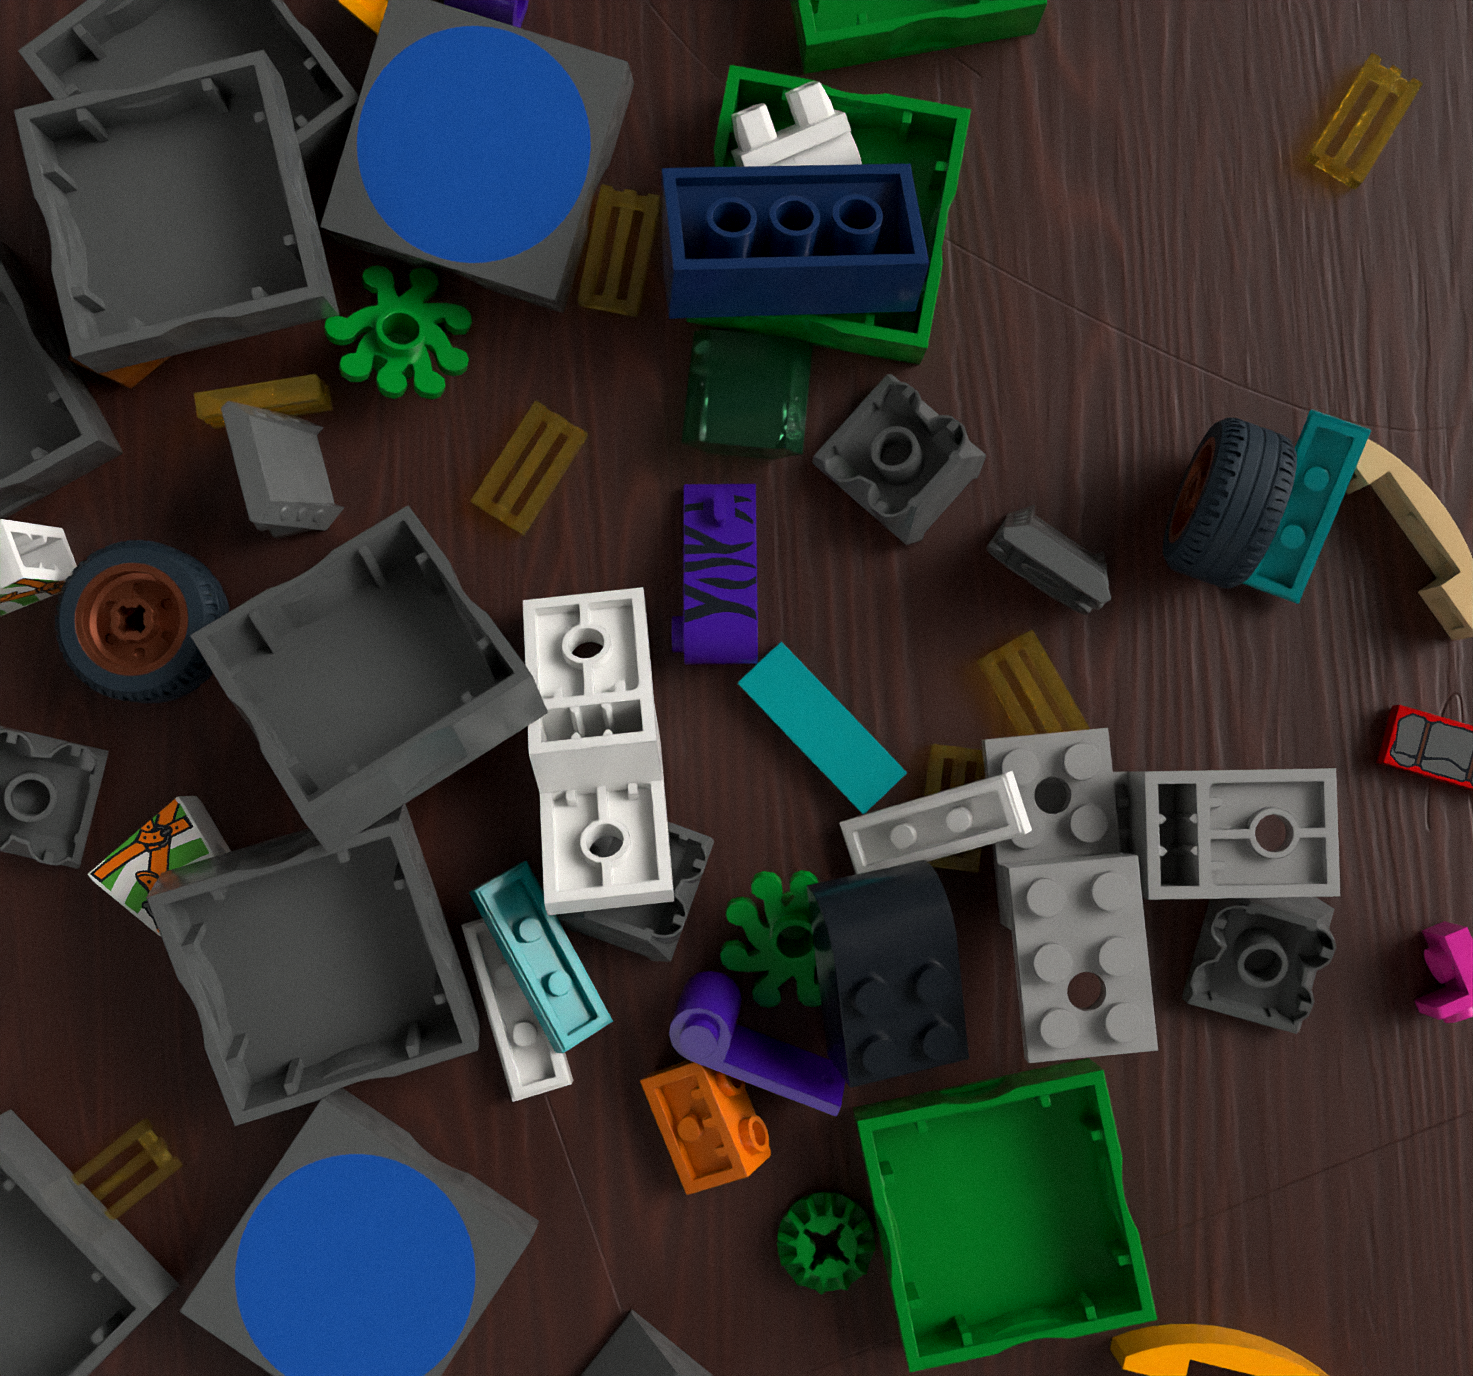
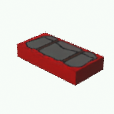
M1392 705L1376 763L1473 791V726L1403 705Z

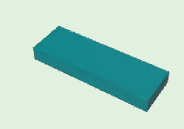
M1313 409L1310 410L1295 446L1297 467L1285 512L1263 559L1252 575L1242 584L1299 604L1371 433V429Z
M782 641L737 683L861 814L864 815L907 774L900 764Z
M527 861L519 862L469 891L473 902L555 1053H565L613 1022L557 916L547 914L544 905V892Z

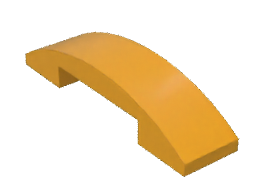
M1201 1324L1150 1326L1114 1336L1110 1346L1111 1352L1122 1369L1148 1376H1186L1190 1360L1254 1376H1329L1303 1356L1280 1344L1240 1330Z

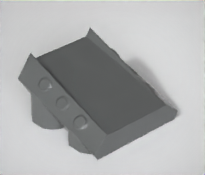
M887 374L813 456L812 464L902 542L909 545L922 541L925 532L972 479L978 478L986 454L969 441L962 423L950 415H939L922 401L917 390L906 382H900L892 374Z
M227 401L221 407L249 520L260 531L269 529L272 536L276 539L310 530L326 531L345 507L334 503L317 437L324 427L297 416Z
M1035 504L1006 514V518L985 548L989 554L1003 563L1005 567L1056 601L1063 603L1080 614L1088 615L1093 608L1099 610L1105 602L1111 600L1104 551L1094 555L1035 516Z
M0 726V851L33 858L39 863L55 866L63 865L79 869L109 751Z
M668 822L674 902L558 914L559 922L571 932H580L643 955L651 961L671 962L714 840L709 836ZM613 836L601 837L591 845L589 851L598 857H609L620 850L623 842Z
M1317 897L1210 899L1182 999L1191 1005L1297 1034L1300 1031L1302 1021L1309 1016L1315 1002L1312 986L1316 972L1330 964L1336 950V943L1329 929L1334 908Z

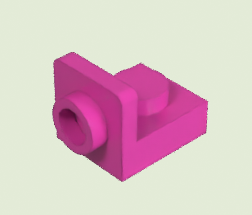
M1443 921L1422 930L1429 946L1428 949L1424 950L1426 963L1435 979L1441 984L1445 983L1446 987L1416 999L1415 1003L1419 1012L1437 1020L1443 1019L1445 1023H1455L1473 1017V939L1468 928Z

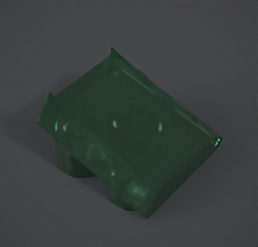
M713 329L694 331L681 443L707 453L774 460L803 455L813 343L796 337Z

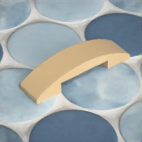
M1368 439L1347 487V494L1371 485L1437 578L1418 591L1422 599L1452 641L1473 637V558L1459 528L1437 496L1414 471L1389 451Z

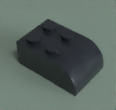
M926 860L807 885L827 1055L848 1086L852 1088L969 1059L956 929L947 895L933 867Z

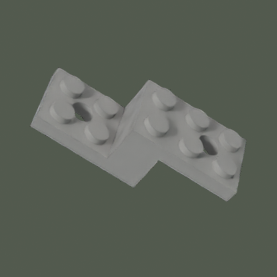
M1108 728L981 740L985 779L1013 771L1032 831L1025 835L992 844L1000 924L1012 931L1024 1059L1028 1063L1158 1051L1138 855L1121 852ZM1048 777L1060 780L1067 792L1063 807L1054 813L1042 811L1037 806L1034 798L1036 786L1040 781ZM1091 972L1099 979L1101 985L1100 995L1091 1006L1084 1008L1076 1007L1071 1004L1068 998L1067 988L1069 982L1079 973Z
M1336 768L1113 772L1121 852L1138 855L1142 898L1161 900L1340 896ZM1048 777L1040 781L1036 786L1034 792L1035 802L1045 813L1057 812L1066 801L1067 792L1060 780ZM1273 814L1283 822L1286 836L1279 848L1267 851L1257 842L1255 830L1261 819Z

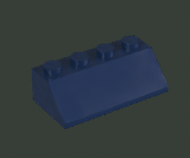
M910 163L662 168L663 272L669 319L909 312L916 310L929 267V259Z

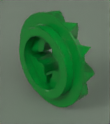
M818 1192L801 1198L785 1213L778 1229L777 1249L781 1265L796 1284L813 1289L822 1295L827 1291L838 1289L847 1291L853 1282L862 1275L867 1274L870 1261L875 1252L873 1227L867 1214L855 1201L838 1193ZM841 1222L836 1240L845 1259L839 1254L835 1256L827 1252L821 1259L817 1258L813 1264L816 1246L813 1239L810 1238V1233L805 1229L807 1228L812 1233L818 1232L820 1235L826 1236L831 1229L835 1230Z

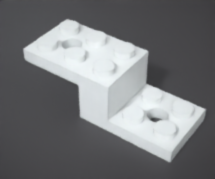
M641 587L523 600L525 666L532 674L548 711L546 715L528 725L529 757L540 793L544 905L547 914L556 915L674 902L661 741L654 704L644 589ZM586 642H595L603 646L600 653L591 658H579L572 654L577 646ZM613 836L623 842L620 850L609 857H598L589 851L591 845L601 837Z

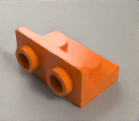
M690 1060L651 1072L640 1080L686 1195L749 1177L771 1156L766 1125L756 1115L745 1089L744 1081Z

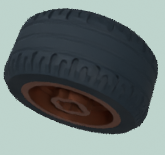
M1228 417L1212 425L1203 437L1188 465L1168 518L1162 553L1168 567L1178 573L1214 584L1220 588H1233L1244 583L1252 575L1275 536L1293 487L1297 467V454L1292 441L1288 437L1239 418Z
M149 540L121 541L105 546V548H101L87 556V559L81 561L72 571L73 574L66 579V583L61 589L63 593L58 596V603L56 605L57 615H55L54 619L55 631L58 633L56 639L67 665L91 689L117 700L138 703H161L172 701L191 693L213 674L190 635L227 614L230 609L226 595L217 578L203 563L193 556L159 542Z

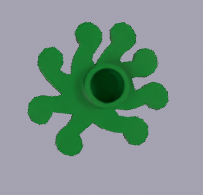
M380 265L371 266L364 270L362 284L364 289L377 294V305L365 307L354 312L348 318L342 316L329 317L325 322L324 333L327 339L335 345L344 346L350 344L359 335L368 332L361 339L356 353H349L341 358L339 363L341 376L349 382H362L369 378L373 367L378 373L377 388L387 398L396 399L403 396L407 389V379L414 377V391L421 398L433 400L441 397L445 391V379L432 371L431 360L427 350L434 354L439 370L445 375H462L468 366L469 358L467 353L461 349L453 348L446 334L436 324L444 323L446 330L454 335H465L472 324L470 312L456 304L425 303L435 295L439 286L438 277L430 269L423 267L413 269L409 274L411 289L399 297L394 289L392 272Z
M800 870L795 872L789 880L790 890L782 893V880L777 874L762 871L754 875L751 880V891L757 898L764 900V909L768 923L762 922L759 918L756 904L749 897L740 896L732 898L727 903L725 915L728 922L742 926L748 940L756 950L748 951L746 945L738 940L726 941L720 949L721 962L727 969L733 971H766L752 985L753 1000L761 1007L771 1008L778 1005L781 1001L779 986L792 976L797 981L798 1000L808 1007L821 1005L818 979L814 978L816 958L807 885L819 882L817 877L810 871Z

